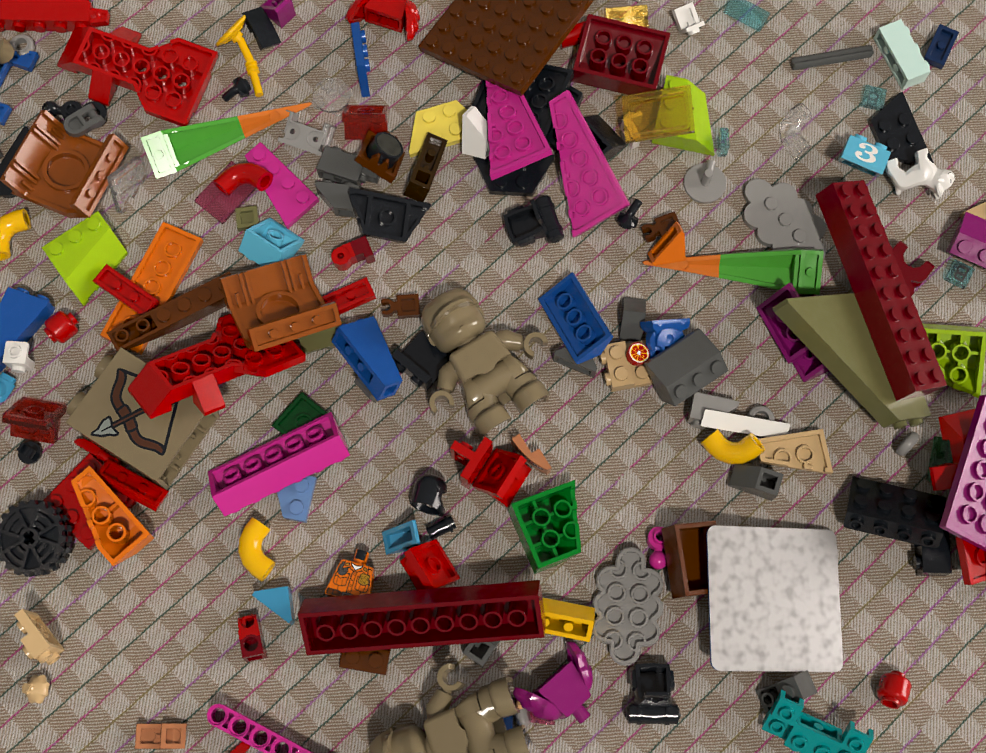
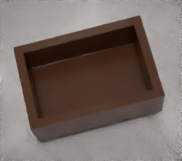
M716 520L675 524L661 528L672 599L708 595L706 532L709 527L717 525Z

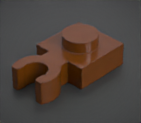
M675 211L655 218L654 225L645 224L641 227L643 234L651 232V234L645 236L646 243L653 242L657 236L662 237L676 221L679 223Z
M419 294L396 295L397 301L395 302L390 299L381 300L382 306H390L388 311H382L383 317H391L394 313H398V319L420 317Z

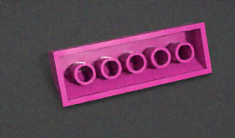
M332 412L208 471L211 496L224 517L231 513H236L252 503H257L262 498L272 493H277L293 483H298L305 477L321 472L324 468L341 462L350 456L347 444Z

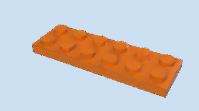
M163 222L130 281L158 299L160 303L157 307L171 301L204 242L203 239ZM118 301L100 336L111 341L107 332L140 315ZM148 342L129 350L142 355Z

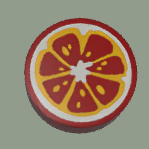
M640 342L633 343L626 350V358L634 366L643 365L650 356L647 346Z

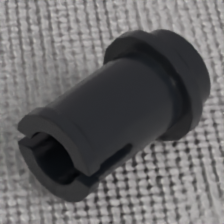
M451 515L448 517L443 516V520L425 527L431 540L449 531L452 533L453 529L457 528Z

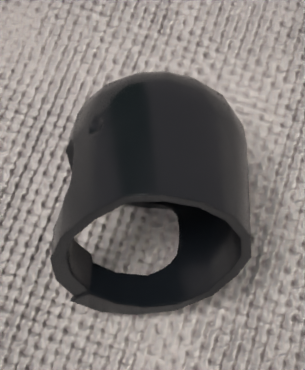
M430 474L418 477L414 484L410 505L418 511L429 515L444 516L445 508L442 506L441 497L442 494L447 493L446 482L442 478Z

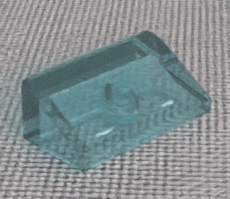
M730 0L723 12L759 32L771 15L770 12L747 0Z

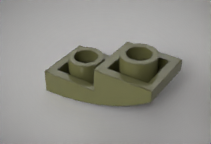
M339 326L299 338L302 351L305 354H310L326 348H336L331 341Z

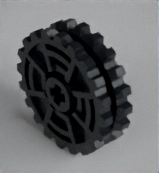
M44 500L20 501L18 507L12 505L9 507V513L1 515L3 521L0 523V562H6L5 568L7 570L14 569V574H24L25 577L48 575L50 570L57 571L60 569V563L67 562L66 555L67 553H72L73 548L70 547V544L75 542V537L71 536L74 526L68 523L71 518L69 515L62 514L63 508H55V503L44 502Z

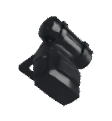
M542 196L535 201L533 199L531 200L532 205L526 207L522 205L517 206L503 215L507 232L516 247L533 244L537 239L546 237L548 243H558L564 238L563 228L559 223L554 209L555 205L550 196Z
M658 663L635 664L634 670L631 671L630 686L635 696L634 703L628 704L625 709V717L628 724H678L681 713L678 705L672 704L671 692L674 691L675 683L674 673L670 670V665Z

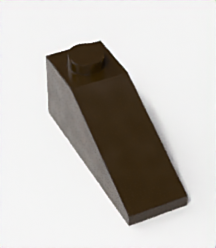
M427 133L405 188L404 196L424 202L448 140L432 133Z

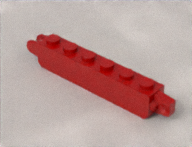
M0 0V32L11 30L16 32L36 31L43 33L45 31H56L58 33H65L88 26L95 28L109 25L110 14L108 10L93 8L89 0Z

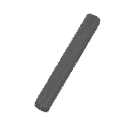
M865 45L792 58L791 66L793 70L870 58L874 54L872 45Z

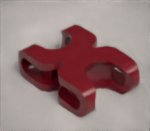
M899 241L893 248V253L912 296L914 289L922 284L935 266L929 261H926L920 267L913 268L908 266L903 257L908 245L903 241Z

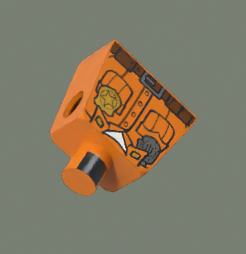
M356 549L353 561L342 559L325 590V594L329 597L371 594L375 570L372 567L366 566L370 553Z

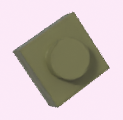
M257 206L235 208L239 232L246 231V229L260 223Z

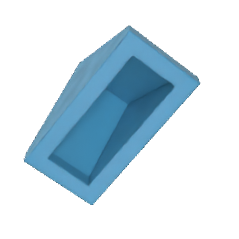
M411 520L382 532L386 555L405 552L412 547L421 545L416 520Z
M285 586L254 591L253 597L289 624L293 625L295 623L290 587Z

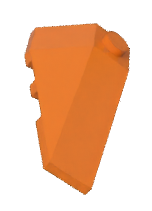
M88 466L71 481L95 539L97 549L112 566L137 554L154 539L152 534L91 466Z

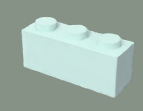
M901 19L878 28L873 39L901 90L924 82L931 72L930 66L922 57L918 44L914 43L909 28L904 25Z

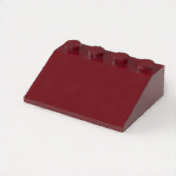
M588 14L573 67L574 78L572 82L654 101L671 33Z

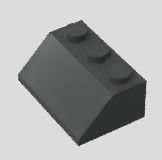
M699 328L644 363L661 401L673 406H677L729 371L721 352Z

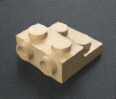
M646 340L636 341L646 345ZM625 341L608 344L602 354L599 355L601 365L605 364L606 368L604 381L606 386H610L611 392L653 385L645 364L634 366L626 358V350L636 342L625 343Z
M25 609L18 611L15 614V617L18 619L16 624L24 634H27L20 640L24 645L22 648L24 653L30 659L34 658L41 664L45 662L48 665L55 663L61 657L59 654L65 649L37 613Z

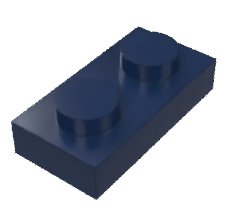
M939 24L926 51L924 60L929 65L942 70L959 32Z

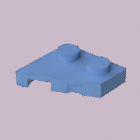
M307 476L302 481L293 483L277 492L284 519L307 523L317 481L316 477Z

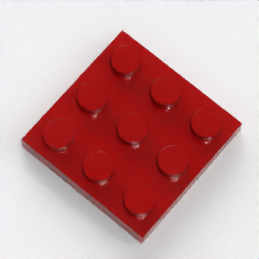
M89 453L44 499V502L55 503V508H63L62 514L69 515L71 519L68 523L74 526L71 534L87 549L92 550L96 546L95 539L71 483L88 466H91L96 473L103 466L102 463ZM109 487L129 510L137 503V501Z

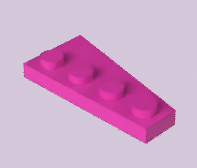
M261 142L245 155L248 163L262 166L273 174L271 185L264 191L287 229L319 202L318 197Z

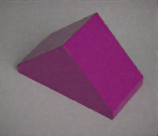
M266 0L260 6L264 9L269 19L281 29L296 16L292 0Z

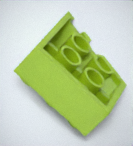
M666 75L651 143L714 156L705 93L688 79Z
M99 211L41 247L83 306L89 302L88 299L94 291H98L100 288L93 280L107 264L116 269L128 254Z
M922 323L947 385L979 398L981 395L986 352L985 328Z

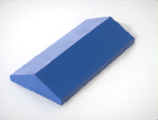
M573 272L538 299L576 364L601 355L612 340L613 335Z

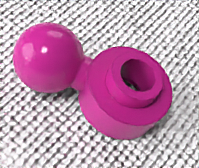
M659 526L652 528L647 535V544L654 550L649 557V563L652 568L657 570L663 569L667 565L666 555L663 553V550H665L664 542L656 538V535L662 536L661 528L664 527Z

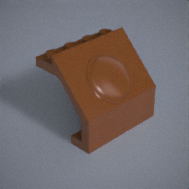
M41 110L0 178V181L12 190L11 194L68 218H90L129 147L115 134H108L104 143L85 135L71 137L65 132L64 125L47 110Z
M300 254L219 278L225 298L223 300L246 347L254 352L342 325L336 302L325 304L315 286L306 254Z

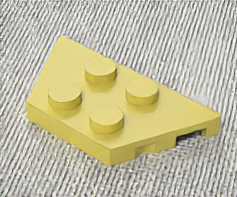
M457 100L417 111L409 148L410 158L419 155L428 132L448 140L446 147L461 143L462 115L467 109Z

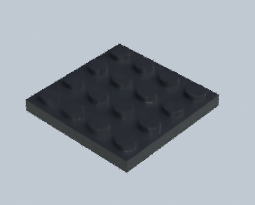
M548 64L544 66L523 94L546 140H548L553 128L549 101L564 91L569 90L574 78V70ZM483 80L472 106H475L487 121L486 81Z

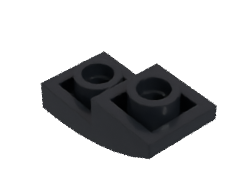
M262 7L242 13V16H246L245 23L249 32L253 33L260 51L281 43L271 20Z

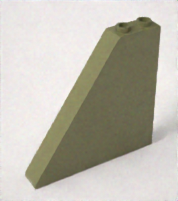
M854 293L787 298L773 307L774 313L883 428L894 427V430L906 427L908 424L910 427H915L923 424V419L931 416L924 396L896 401Z

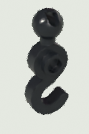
M47 101L42 106V110H47L54 117L62 115L64 120L82 108L81 104L76 101H67L62 106H58L53 101ZM91 101L84 105L93 104L106 123L108 117L104 105L96 101Z

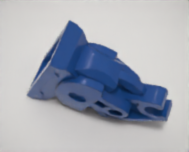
M690 318L640 322L642 330L646 332V346L649 349V358H653L685 337L683 330L689 328Z

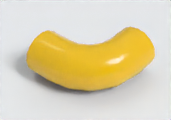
M24 208L0 217V261L6 260L11 256V238L19 232L31 229V220Z
M717 429L701 442V445L709 454L718 461L727 464H744L757 458L765 451L763 444L753 433L748 434L738 442H732L726 439Z
M251 517L239 538L238 553L242 565L251 575L263 582L275 566V562L268 558L261 549L262 542L270 532V529Z

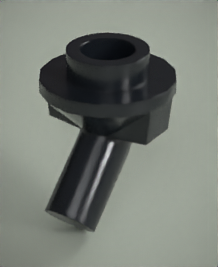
M241 76L232 81L234 86L222 95V99L228 102L236 94L240 98L249 96L251 87L247 79H243Z
M639 199L633 201L627 212L623 210L618 215L617 221L622 228L630 230L637 227L639 218L634 215L642 205Z

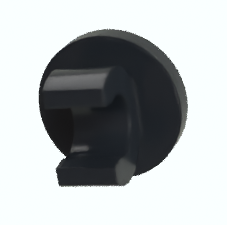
M32 441L21 442L17 448L18 457L25 464L36 463L42 455L41 447Z

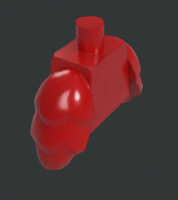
M354 0L350 4L345 16L349 23L361 22L365 19L366 22L402 33L405 23L407 42L412 41L419 30V11L416 5L409 0Z

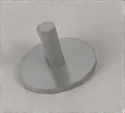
M708 160L707 163L694 165L687 171L684 177V188L687 195L698 203L708 204L716 202L726 190L725 175L715 166V161Z

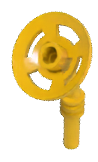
M243 15L224 33L215 45L221 46L231 40L234 43L237 42L246 61L247 75L251 78L255 96L261 97L263 96V90L258 75L260 73L259 67L241 32L246 20V16Z

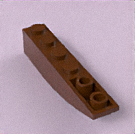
M230 271L107 332L117 352L120 348L127 350L162 337L226 307L219 278L232 275Z

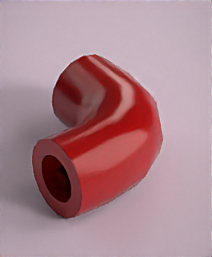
M238 163L220 173L213 180V183L223 194L229 197L235 189L244 184H250L259 191L266 190L273 181V174L255 163Z

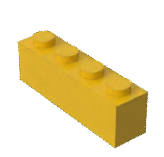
M543 598L546 618L545 634L590 642L595 618L594 607Z

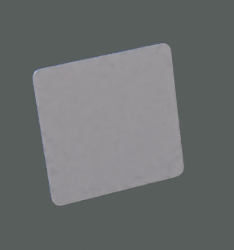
M717 525L709 527L706 532L711 666L717 671H840L843 667L837 539L834 532L824 529Z

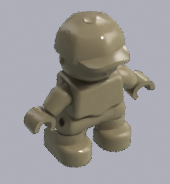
M461 288L451 289L438 295L423 308L421 324L430 344L436 346L443 353H452L449 356V361L438 372L437 389L439 391L435 392L429 401V409L434 416L438 412L435 403L440 399L446 400L449 403V408L454 409V399L450 393L454 392L458 382L463 391L471 426L482 441L486 434L504 421H511L512 418L504 407L511 400L520 414L524 413V410L541 398L544 401L548 400L550 394L544 384L509 352L523 349L524 355L532 360L534 351L529 348V344L531 342H538L541 346H547L548 340L544 334L533 332L528 334L526 338H522L523 335L507 329L496 333L494 331H487L482 334L486 328L484 312L479 307L478 301L468 291Z
M455 664L443 665L437 674V682L441 688L436 689L426 706L427 719L423 723L424 730L414 724H400L397 727H391L375 737L370 743L369 753H530L523 733L525 726L522 724L507 730L503 719L520 713V710L514 705L508 688V683L513 682L512 678L505 676L494 680L490 684L482 686L478 692L476 691L466 697L456 707L449 709L453 699L451 693L461 690L465 684L457 681L454 685H450L447 682V675L454 670Z

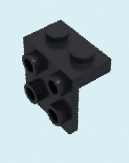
M422 331L402 353L397 349L392 354V357L401 374H407L415 386L418 388L422 387L427 391L438 379V372L449 361L451 353H443L436 346L431 345L424 331Z

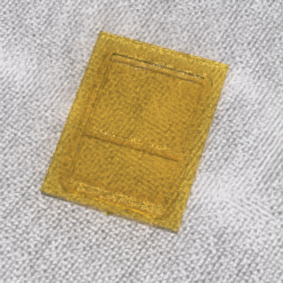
M685 85L622 96L623 130L626 144L695 133L691 86Z

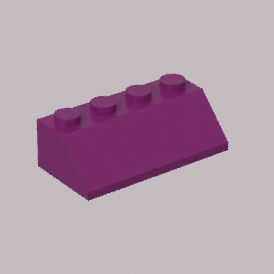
M965 211L946 252L986 269V220Z

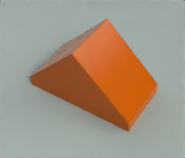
M677 221L647 253L653 265L686 261L685 233Z

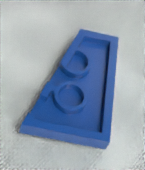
M359 22L351 23L361 95L362 98L370 97L367 72L371 71L369 59H365V57H368L367 44L363 45V43H366L365 30L360 31Z

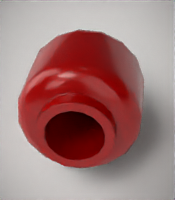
M57 311L45 321L46 328L43 330L54 343L57 341L65 343L78 333L76 324L79 322L71 312L66 314L64 311Z
M891 671V673H885L881 676L876 695L882 705L891 709H898L907 704L912 685L902 672Z

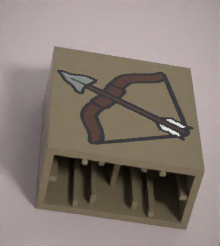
M120 348L115 356L108 354L99 362L94 373L98 379L88 393L84 391L79 392L71 400L67 408V414L70 417L66 424L83 437L168 490L220 415L216 411L204 416L193 403L192 395L171 404L172 411L150 419L128 392V387L147 363Z

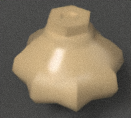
M33 675L29 682L23 684L22 693H25L29 703L41 704L45 697L49 695L48 689L50 684L47 682L45 675Z

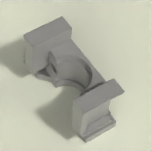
M286 110L290 114L283 131L285 136L283 138L279 137L278 142L322 156L323 146L330 147L337 127L324 123L321 131L298 123L299 114Z

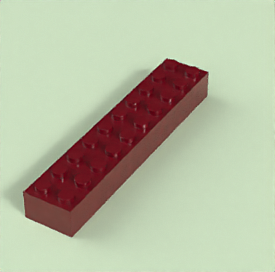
M865 181L831 183L815 196L896 401L928 395L947 386L944 374L938 364L935 352L932 349Z
M540 580L309 598L303 600L298 612L306 655L545 638L546 628Z

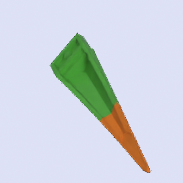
M308 102L161 130L140 138L154 175L158 179L176 173L289 117L290 112L286 110L297 113L309 107L312 103Z
M790 248L686 257V261L657 266L653 265L651 260H644L642 263L644 265L712 276L780 290L788 283H792L798 294L820 295L824 251L822 249Z

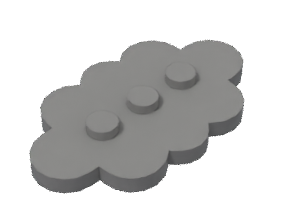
M751 180L744 190V198L749 205L744 210L743 221L750 229L756 230L758 242L764 246L771 247V250L790 248L822 249L824 251V259L826 250L820 240L825 235L826 224L822 218L812 214L813 210L810 202L798 198L797 191L790 184L778 183L772 187L766 180Z
M633 547L625 548L619 552L615 566H606L600 570L596 578L597 587L600 592L593 600V607L598 615L594 621L593 633L601 643L609 644L611 658L621 666H631L636 663L640 657L641 647H651L656 644L660 637V627L657 620L664 611L663 603L658 597L663 590V579L657 571L646 568L647 563L644 554L639 549Z

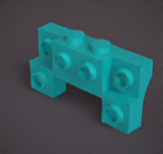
M784 690L780 691L773 706L762 721V730L784 739L785 746L789 747L792 751L800 753H866L874 739V730L868 729L865 734L856 730L855 722L851 720L842 734V729L802 712L804 700L799 698L797 703L785 698L786 691Z

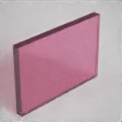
M231 161L220 173L228 167L235 165V163ZM212 181L195 198L194 202L221 224H224L235 212V208H239L256 188L250 184H244L235 189L228 197Z

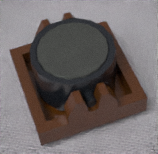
M368 130L354 161L380 178L392 183L397 176L405 155L402 144L399 142L398 137L389 134V131L375 134Z

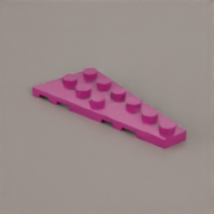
M486 81L491 180H495L552 155V151L525 96L517 95Z
M566 90L549 101L553 128H555L557 137V150H559L560 168L564 191L569 205L568 214L572 222V236L576 238L626 208L630 203L571 92Z

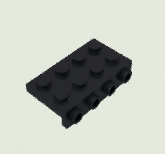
M852 476L843 526L848 529L925 547L938 548L944 529L940 528L939 525L946 506V497Z

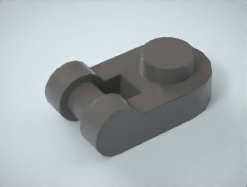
M88 104L65 118L64 129L69 136L80 137L94 128L104 125L105 120L96 113L97 109L93 104ZM90 117V120L86 122L84 118Z

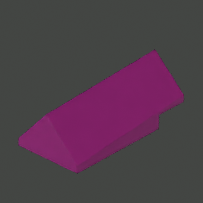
M788 283L757 306L756 309L788 364L793 363L803 382H807L829 372V370L773 311V307L785 299L800 297L792 283Z

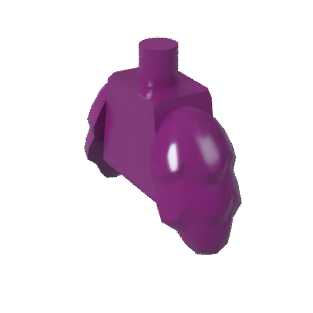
M572 640L566 642L568 663L561 666L535 691L531 693L514 687L513 695L516 700L520 702L522 708L532 712L533 716L538 719L555 721L565 719L572 714L581 724L591 715L583 706V703L591 696L589 691L593 684L592 668L587 663L585 653Z

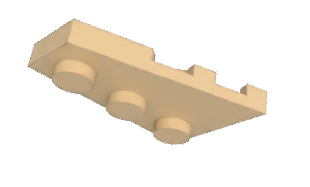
M823 429L759 439L765 448V451L758 456L759 463L830 475L833 473Z

